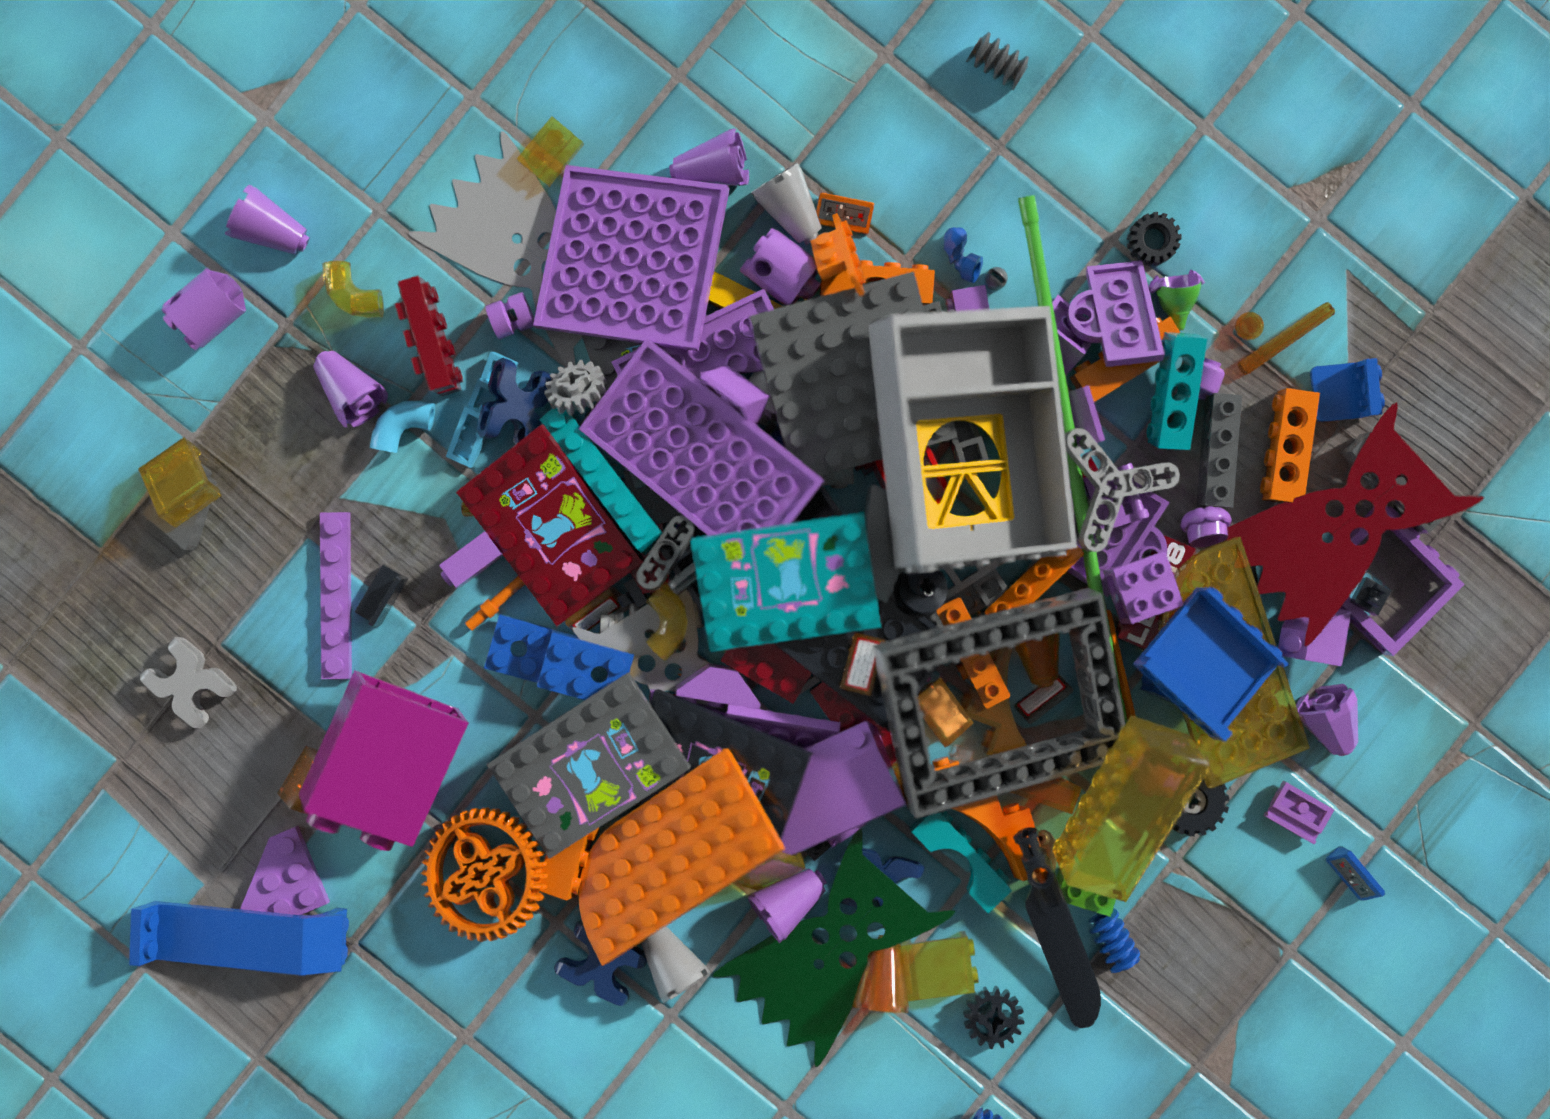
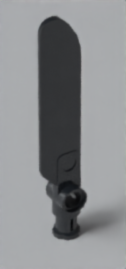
M1032 827L1024 828L1014 834L1013 839L1016 844H1019L1023 854L1021 860L1027 873V880L1032 886L1025 900V908L1071 1022L1076 1027L1088 1028L1094 1024L1099 1015L1101 1007L1100 987L1052 867V861L1047 855L1046 850L1041 848L1038 841V830ZM1038 868L1045 869V871L1041 873H1037L1034 870Z

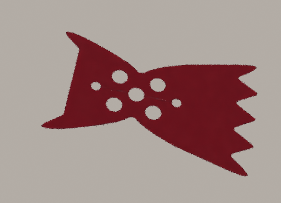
M1398 403L1391 405L1373 428L1350 469L1345 487L1320 490L1296 497L1293 502H1282L1227 528L1228 538L1226 540L1242 541L1233 568L1263 566V572L1255 593H1286L1278 620L1309 619L1305 635V646L1310 645L1360 583L1376 555L1384 531L1406 529L1467 510L1484 499L1482 496L1454 495L1394 430ZM1367 472H1373L1379 477L1378 486L1372 490L1363 488L1360 483L1361 476ZM1400 474L1408 478L1407 483L1404 485H1399L1396 482V477ZM1331 500L1340 501L1344 506L1342 515L1335 518L1327 515L1325 511L1326 504ZM1361 500L1370 501L1374 506L1373 514L1366 518L1358 516L1355 512L1356 504ZM1392 500H1398L1404 505V513L1398 518H1392L1386 513V505ZM1363 528L1368 532L1369 539L1366 544L1358 546L1351 542L1350 533L1353 529ZM1326 532H1330L1333 535V541L1330 543H1325L1322 540V535Z

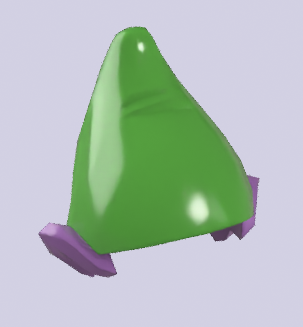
M1191 269L1189 274L1160 279L1156 275L1149 284L1150 293L1156 292L1162 309L1169 317L1171 316L1177 328L1181 331L1185 328L1187 317L1194 307L1200 294L1201 285L1205 281L1200 274Z

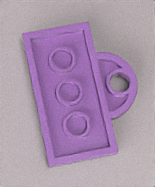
M1142 260L1087 266L1086 278L1089 290L1078 294L1070 303L1067 321L1071 331L1084 341L1101 343L1106 367L1163 361L1164 351ZM1077 314H1085L1089 317V320L1081 322L1075 316Z
M1135 482L1137 488L1140 489L1142 485ZM1152 491L1139 494L1144 509L1148 510L1149 517L1113 528L1106 547L1097 552L1103 592L1106 597H1109L1110 591L1103 570L1141 560L1143 553L1147 550H1154L1157 553L1165 552L1167 554L1166 540L1155 525L1169 505V502ZM1124 496L1122 505L1125 514L1128 515L1133 513L1128 496ZM1093 534L1095 544H1097L1099 539H1097L1095 537V534ZM1078 538L1076 544L1079 548H1081ZM1082 556L1066 572L1087 584Z

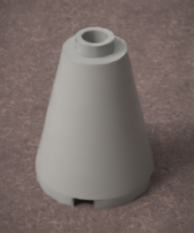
M798 163L790 166L751 192L754 199L797 243L804 241L805 245L811 243V240L819 236L818 231L822 227L804 174Z
M667 926L641 942L663 1004L693 986L701 977L704 978L710 973L707 966Z

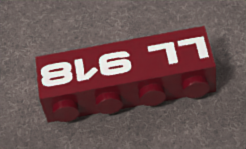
M1164 535L1167 543V557L1180 590L1197 551L1196 548ZM1152 550L1150 555L1152 556L1158 553ZM1170 610L1133 624H1121L1119 621L1116 631L1119 632L1118 638L1145 650L1161 631Z

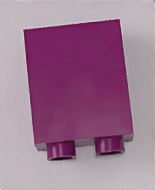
M354 670L299 792L304 812L309 813L306 822L321 831L333 834L339 832L342 824L362 830L360 839L367 845L383 851H391L395 842L413 847L469 722L456 707Z

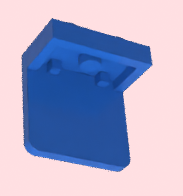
M1377 358L1365 359L1356 363L1316 366L1311 369L1312 392L1320 393L1316 421L1325 422L1382 415L1385 399L1384 395L1380 393L1379 382L1382 379V369L1378 365Z

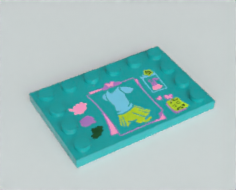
M864 512L691 539L710 652L881 627Z

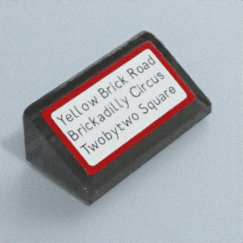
M1055 673L1016 702L1014 708L1025 722L1032 724L1073 693V688L1059 674Z

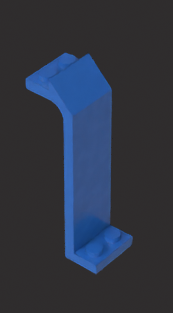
M154 901L131 909L129 965L141 966L154 960H164L293 975L340 972L348 955V948L346 946V932L349 927L347 908H335L318 915H293Z

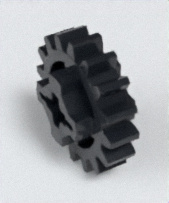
M985 986L983 987L984 994L979 995L976 991L973 992L974 1002L971 1000L966 1001L970 1010L963 1011L964 1017L969 1019L964 1022V1026L966 1029H971L969 1031L971 1039L978 1036V1045L982 1046L986 1041L989 1049H993L995 1043H998L1002 1049L1004 1048L1005 1040L1014 1043L1013 1033L1021 1035L1022 1032L1017 1025H1022L1025 1021L1023 1017L1018 1015L1024 1011L1021 1006H1016L1019 1002L1016 996L1009 999L1010 992L1008 989H1005L1001 994L998 986H994L993 992H989ZM1001 1002L1009 1006L1011 1013L1008 1010L1002 1009ZM996 1010L999 1017H995L991 1024L989 1018L993 1017ZM976 1022L980 1025H985L986 1033L977 1027Z

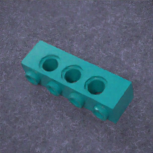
M1164 332V337L1161 340L1164 357L1155 372L1156 390L1155 395L1151 399L1152 417L1146 431L1148 443L1157 448L1190 450L1208 338L1197 334ZM1182 357V364L1176 369V361ZM1178 385L1177 393L1171 397L1172 389ZM1174 413L1172 422L1167 424V418L1170 414Z

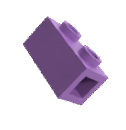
M483 532L439 565L443 570L441 576L449 586L462 587L503 557V554L490 539L489 535Z

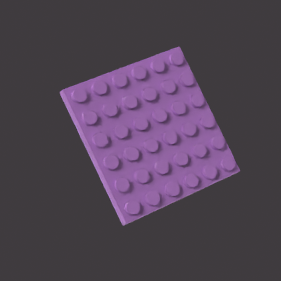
M566 165L533 326L537 329L643 343L647 338L657 346L699 351L730 190L728 185Z

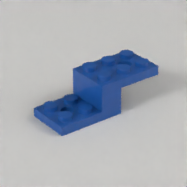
M499 614L484 669L536 682L539 688L586 700L627 672H630L634 654L579 639L574 634ZM513 642H524L527 646V652L523 656L514 655L511 651ZM597 666L604 667L608 673L607 678L601 682L593 680L591 676L593 668Z

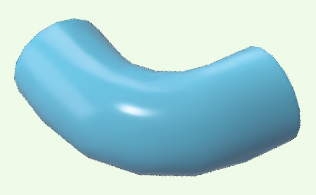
M402 401L389 407L377 419L371 435L369 448L397 453L401 434L409 428L431 430L435 418V404L426 401Z

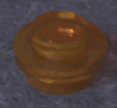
M1246 312L1240 315L1235 323L1236 333L1245 340L1256 339L1262 334L1264 329L1262 318L1254 312Z

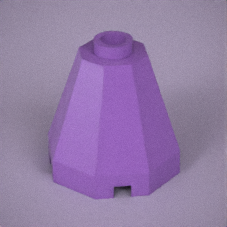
M1336 684L1315 689L1318 695L1310 699L1308 694L1302 696L1293 708L1301 723L1331 754L1345 756L1352 753L1358 744V703L1354 690L1351 688L1348 690L1344 684Z

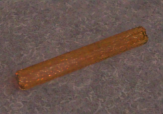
M1329 302L1323 303L1237 364L1239 370L1244 375L1250 374L1335 314V309Z

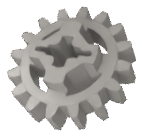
M579 360L577 365L568 362L567 368L558 367L559 373L551 374L552 381L545 383L548 389L545 391V395L553 409L557 408L560 414L566 410L569 415H573L575 410H579L580 414H582L587 406L593 409V402L600 401V394L607 391L604 386L607 384V381L600 367H594L591 361L584 365L583 360Z

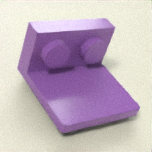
M1160 552L1123 566L1103 570L1121 624H1133L1183 605L1165 552Z

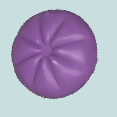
M1207 506L1204 509L1196 508L1186 513L1181 519L1180 527L1187 533L1189 546L1203 548L1225 541L1228 538L1227 527L1231 524L1232 519L1225 509Z

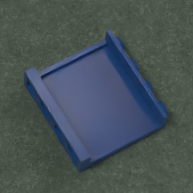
M1196 587L1133 665L1210 738L1226 742L1232 734L1227 727L1277 666L1287 667L1289 663L1281 657L1283 653L1276 646L1268 644L1261 638L1263 634L1260 630L1252 625H1248L1242 619L1243 615L1239 610L1228 606L1222 600L1223 595L1218 590L1212 587Z

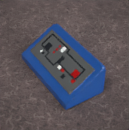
M1339 846L1326 857L1327 863L1359 900H1369L1385 895L1384 889L1352 851Z

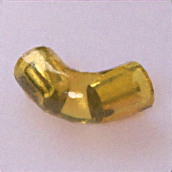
M346 261L322 263L323 279L327 294L338 308L352 316L366 318L383 317L384 302L381 290H363L356 287L351 278V263Z
M667 582L657 589L646 601L658 614L660 620L659 628L646 643L663 661H666L676 652L685 638L688 625L685 605L680 597L673 593Z

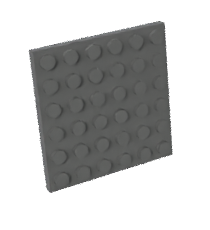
M914 271L862 285L865 295L859 297L855 288L748 317L784 448L818 476H824L883 459L868 326L891 315L925 313ZM948 422L938 428L926 446L957 438L954 422Z

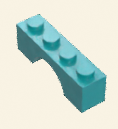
M946 810L918 818L909 828L930 852L939 849H952L960 852L968 859L970 878L966 889L987 913H990L1012 892L1008 885L1011 881L1010 878L1000 868L995 871L988 864L992 859L981 847L977 851L972 847L970 842L973 839L962 827L957 831L951 824L954 820L953 817Z

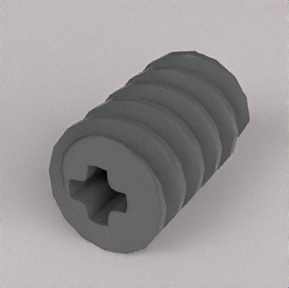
M987 32L983 37H980L966 62L975 57V68L985 63V74L994 69L993 79L996 80L1001 75H1004L1003 85L1005 86L1010 81H1014L1012 86L1014 91L1028 67L1029 57L1026 55L1019 61V50L1009 55L1010 45L1006 44L1000 49V39L997 38L990 43L991 33Z

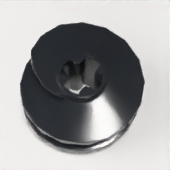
M939 569L906 573L905 570L898 575L894 585V596L897 603L904 611L915 616L928 615L941 608L946 601L948 593L947 581Z

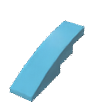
M494 351L490 352L482 376L477 379L469 403L463 409L446 454L447 458L470 468L473 467L486 440L480 437L477 432L481 408L486 402L496 400L488 388L493 366L501 358L513 361L516 367L519 363Z

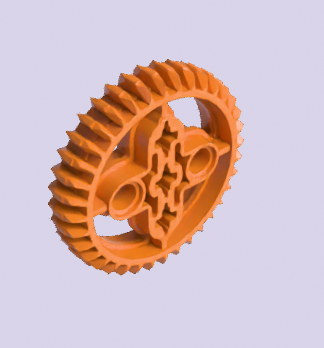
M485 807L481 810L474 808L470 812L463 811L460 813V816L454 815L451 821L442 824L443 829H438L435 832L437 838H432L429 841L433 848H427L424 851L429 855L428 859L422 861L427 866V870H423L420 874L427 876V881H424L421 885L424 887L428 886L429 892H426L424 896L431 897L432 900L427 907H436L437 910L433 916H442L440 924L443 926L450 924V932L458 930V937L467 936V939L471 941L476 939L479 942L487 941V939L488 941H495L497 938H506L508 934H515L518 931L517 928L525 927L526 921L534 917L531 911L534 912L540 908L536 901H542L544 898L539 890H545L547 885L541 883V880L548 876L547 873H542V868L546 867L548 863L540 861V857L545 852L537 851L536 847L539 846L537 840L532 841L533 834L531 831L525 832L527 829L526 823L519 824V817L513 816L510 818V813L507 811L501 813V810L498 808L491 810L489 807ZM476 825L498 827L509 834L518 847L506 843L492 849L488 840L478 833L471 832L470 827ZM458 837L459 840L456 841L453 852L461 869L449 876L444 883L443 867L445 857L451 843ZM470 843H472L475 849L473 855L469 851ZM492 857H493L492 860L479 862V861H482V860H484V859L492 858ZM525 863L527 873L525 892L517 909L512 913L510 909L514 904L515 895L508 880L518 874ZM494 885L493 887L476 891V888H483ZM495 893L499 896V905H496L494 901ZM476 899L481 910L486 914L496 916L499 922L491 924L473 922L463 916L454 907L452 902L464 905Z

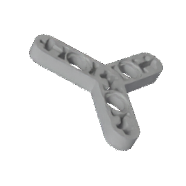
M1072 429L1064 435L1066 452L1095 487L1079 534L1080 546L1086 551L1098 552L1106 547L1124 496L1171 488L1179 481V470L1172 463H1160L1119 471L1085 429ZM1073 436H1081L1082 439L1079 443L1082 448L1080 446L1073 447L1072 443L1075 441ZM1091 448V451H1088L1087 453L1083 451V449ZM1093 455L1097 456L1101 461V466L1096 472L1088 467V460ZM1137 472L1141 473L1145 479V483L1140 489L1136 488L1132 483L1133 475ZM1164 472H1169L1170 474L1166 481L1165 479L1153 480L1152 476ZM1114 479L1117 489L1110 491L1107 481H1113ZM1101 496H1108V498H1113V502L1110 500L1101 499ZM1101 504L1106 505L1109 509V515L1105 520H1100L1096 514V509ZM1092 522L1097 525H1104V529L1092 526ZM1089 534H1095V537L1099 539L1097 544H1092V541L1088 539Z

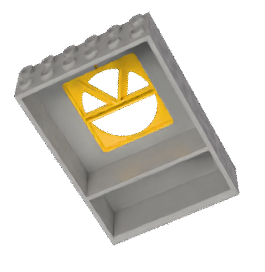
M1050 306L891 315L869 325L895 568L906 567V573L1060 556L1066 555V549L1077 548ZM951 421H967L984 430L996 446L1000 458L998 460L923 466V456L929 439L938 428ZM1001 471L1000 485L994 499L990 496L976 473ZM951 475L941 503L937 504L927 489L925 478ZM963 477L966 478L985 507L982 512L969 517L956 516L950 513Z

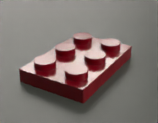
M773 643L727 649L721 658L723 663L794 704L812 674Z

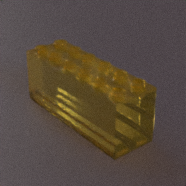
M1131 715L1126 725L1121 728L1114 746L1108 750L1100 770L1094 774L1087 792L1081 796L1073 816L1067 820L1066 827L1060 838L1054 842L1052 851L1067 885L1127 902L1210 767L1189 734Z

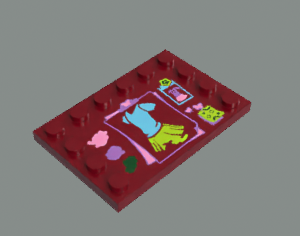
M540 425L456 491L457 495L556 626L563 623L645 561L544 425Z

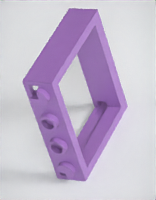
M1387 506L1385 508L1387 515L1390 517H1400L1399 513L1392 507ZM1374 507L1365 515L1364 518L1369 517L1373 514ZM1412 527L1391 531L1445 585L1392 638L1364 610L1350 603V597L1340 607V609L1351 611L1350 622L1384 655L1394 656L1465 585L1458 578L1460 576L1459 573L1450 565H1445L1439 559L1440 555L1433 547L1423 544L1418 539L1420 537L1419 533ZM1363 528L1353 529L1350 533L1351 542L1358 545L1368 535V532Z

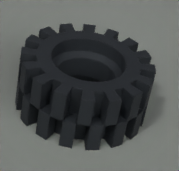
M1153 212L1150 215L1148 213L1139 218L1131 226L1130 233L1127 235V240H1129L1127 248H1131L1132 252L1130 255L1132 258L1136 256L1138 258L1137 261L1142 260L1146 266L1152 264L1157 266L1174 256L1176 250L1180 247L1179 240L1182 239V234H1178L1180 230L1179 225L1175 226L1173 224L1175 219L1172 217L1170 219L1166 218L1168 214L1165 213L1158 215V212ZM1156 229L1163 234L1164 243L1161 248L1150 249L1146 246L1144 234L1147 230Z

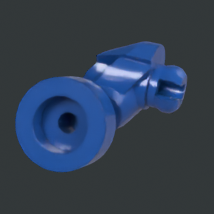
M960 227L949 228L944 235V251L948 254L950 265L954 263V268L960 273L962 280L974 283L980 275L983 257L974 253H970L965 257L963 253L967 243V232Z

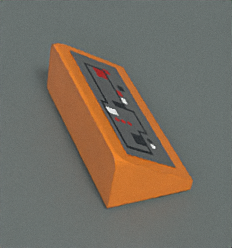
M820 192L816 213L820 224L823 226L835 228L832 215L838 213L841 221L847 220L851 231L868 234L875 203Z

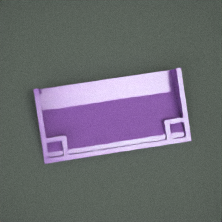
M865 721L805 749L812 752L813 755L781 841L785 849L778 853L774 859H769L755 868L754 871H759L907 805L876 726Z

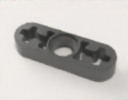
M679 515L670 521L637 573V580L643 588L650 591L659 589L690 544L691 539L695 536V524L687 517ZM686 522V528L689 532L687 534H680L677 541L682 544L678 547L667 538L671 535L675 539L678 534V530L675 527ZM665 545L672 546L674 549V556L668 561H663L659 557V550ZM655 559L666 568L664 571L658 568L655 572V576L658 578L655 583L650 581L646 584L647 578L644 575L646 572L652 573L656 565L652 564V561Z

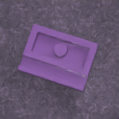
M1282 781L1269 804V809L1263 816L1315 845L1317 842L1316 838L1319 833H1322L1334 809L1291 784Z

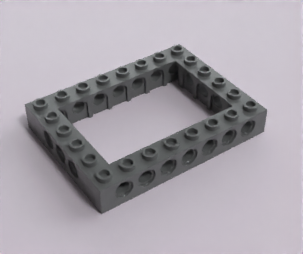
M1090 588L872 645L904 799L907 804L906 807L916 818L1131 757L1103 597L1101 593ZM1059 631L1062 633L1069 632L1087 729L935 771V767L931 764L927 747L930 745V742L925 736L922 722L924 713L919 708L916 693L919 690L918 684L908 672L922 668L929 670L932 669L933 665L948 661L959 662V658L978 653L985 655L989 650L1004 646L1009 648L1015 647V643L1030 639L1041 640L1042 636Z

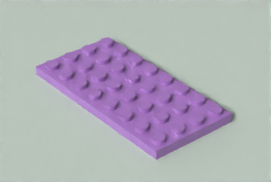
M647 338L579 428V430L708 536L790 524L825 481Z

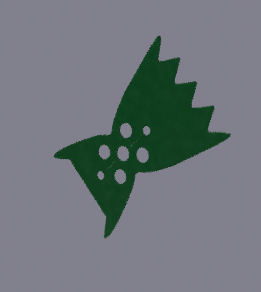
M862 828L854 834L844 853L829 895L828 912L826 915L799 922L787 938L780 943L773 935L769 936L727 962L713 974V977L740 976L737 1002L759 997L765 998L761 1022L763 1025L780 1020H790L787 1039L788 1047L814 1041L815 1067H818L828 1054L857 1000L867 970L868 954L871 951L888 949L941 925L955 914L954 910L927 912L869 861L862 853ZM875 897H880L883 900L881 907H875L872 904V900ZM845 898L855 900L857 903L856 912L851 915L844 914L840 910V902ZM873 922L882 924L885 929L883 937L879 939L871 938L867 933L869 924ZM844 925L853 926L857 931L856 938L850 942L842 940L839 935L841 927ZM816 928H824L829 933L828 942L822 945L815 943L812 939V932ZM843 952L853 953L856 957L855 966L844 968L839 963V956ZM816 959H821L824 962L822 969L814 967Z

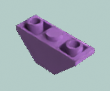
M708 663L677 684L675 688L676 696H681L680 698L692 703H697V699L708 701V705L724 708L725 704L760 709L757 697L741 674L729 666Z

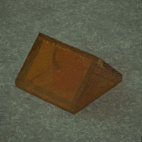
M942 678L923 686L917 694L919 708L924 713V720L945 748L974 723Z

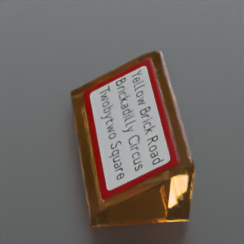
M611 588L605 590L566 619L565 624L572 631L573 627L590 631L601 622V614H613L622 607L617 599L618 595Z
M858 633L854 634L840 688L866 696L871 695L877 673L872 645L883 643L885 640Z

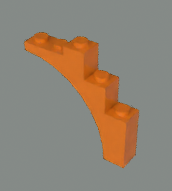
M948 756L932 760V764L935 767V771L959 765V761L948 759ZM995 795L950 808L964 814L979 824L994 839L1006 857L1014 878L1021 881L1027 880V873L1021 860L1023 854L1019 844L1014 842L1013 836L1021 829L1035 828L1028 807L1012 803L1001 809L998 796ZM1038 868L1034 871L1037 873L1044 872L1045 869Z

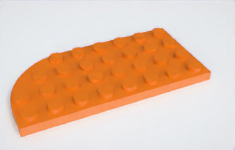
M730 749L722 750L614 823L598 838L591 848L586 866L582 869L580 878L582 880L579 887V909L587 937L602 966L609 964L785 849Z

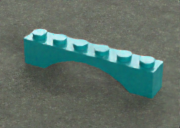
M557 408L550 410L539 420L547 428L635 547L642 554L646 555L653 549L663 532L616 474L593 441L579 430L581 425L574 415H569L567 410L562 414L558 412Z

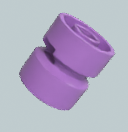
M523 292L508 297L506 303L499 300L485 306L492 328L499 340L514 335L515 329L524 331L534 327V316ZM514 308L518 320L513 321L508 310Z

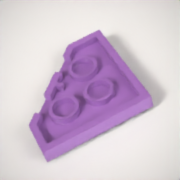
M299 826L269 838L240 909L302 915L330 902Z

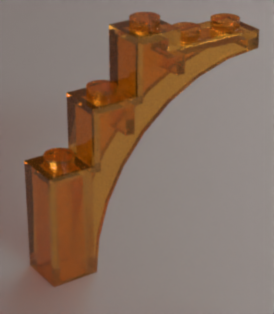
M1004 646L990 650L989 654L1007 687L1008 666L1013 647ZM970 688L969 693L964 692L959 708L963 709L961 714L964 717L992 726L990 731H985L981 745L985 746L983 751L991 756L1027 746L1017 729L1010 709L1009 698L990 708H985L975 689ZM1058 777L1009 792L1073 814L1082 788L1065 778Z

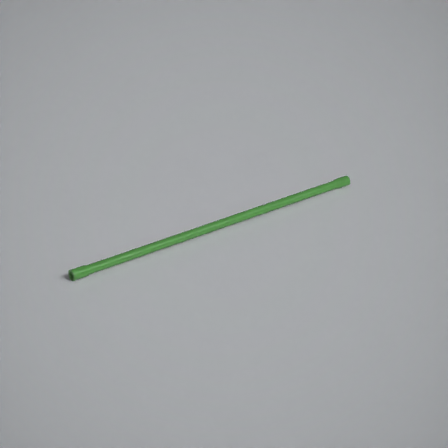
M1035 195L1018 198L1022 224L1025 229L1038 307L1050 306L1065 435L1067 431L1075 428L1040 236ZM1073 436L1075 441L1072 443L1073 447H1077V439ZM1066 452L1071 494L1078 533L1080 534L1089 508L1083 473ZM1089 534L1088 539L1092 541V544H1095L1094 535ZM1081 547L1084 552L1083 561L1088 588L1101 593L1103 597L1125 726H1128L1097 552H1089Z

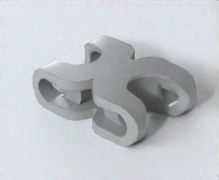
M174 637L168 645V650L177 662L174 674L168 676L159 669L150 668L145 669L140 674V680L157 697L165 698L174 695L171 705L173 712L191 727L202 729L209 719L208 714L200 705L202 692L205 689H209L220 697H228L234 694L237 686L219 668L213 667L203 670L205 663L204 654L185 638Z

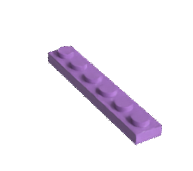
M349 512L320 513L321 679H351V518Z

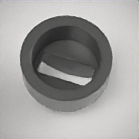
M1000 267L991 268L985 275V284L991 290L1002 289L1008 281L1006 271ZM995 272L1004 281L1001 283L997 278L991 275V273Z

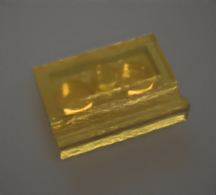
M551 116L518 156L517 161L550 187L565 169V166L570 163L584 146V143Z

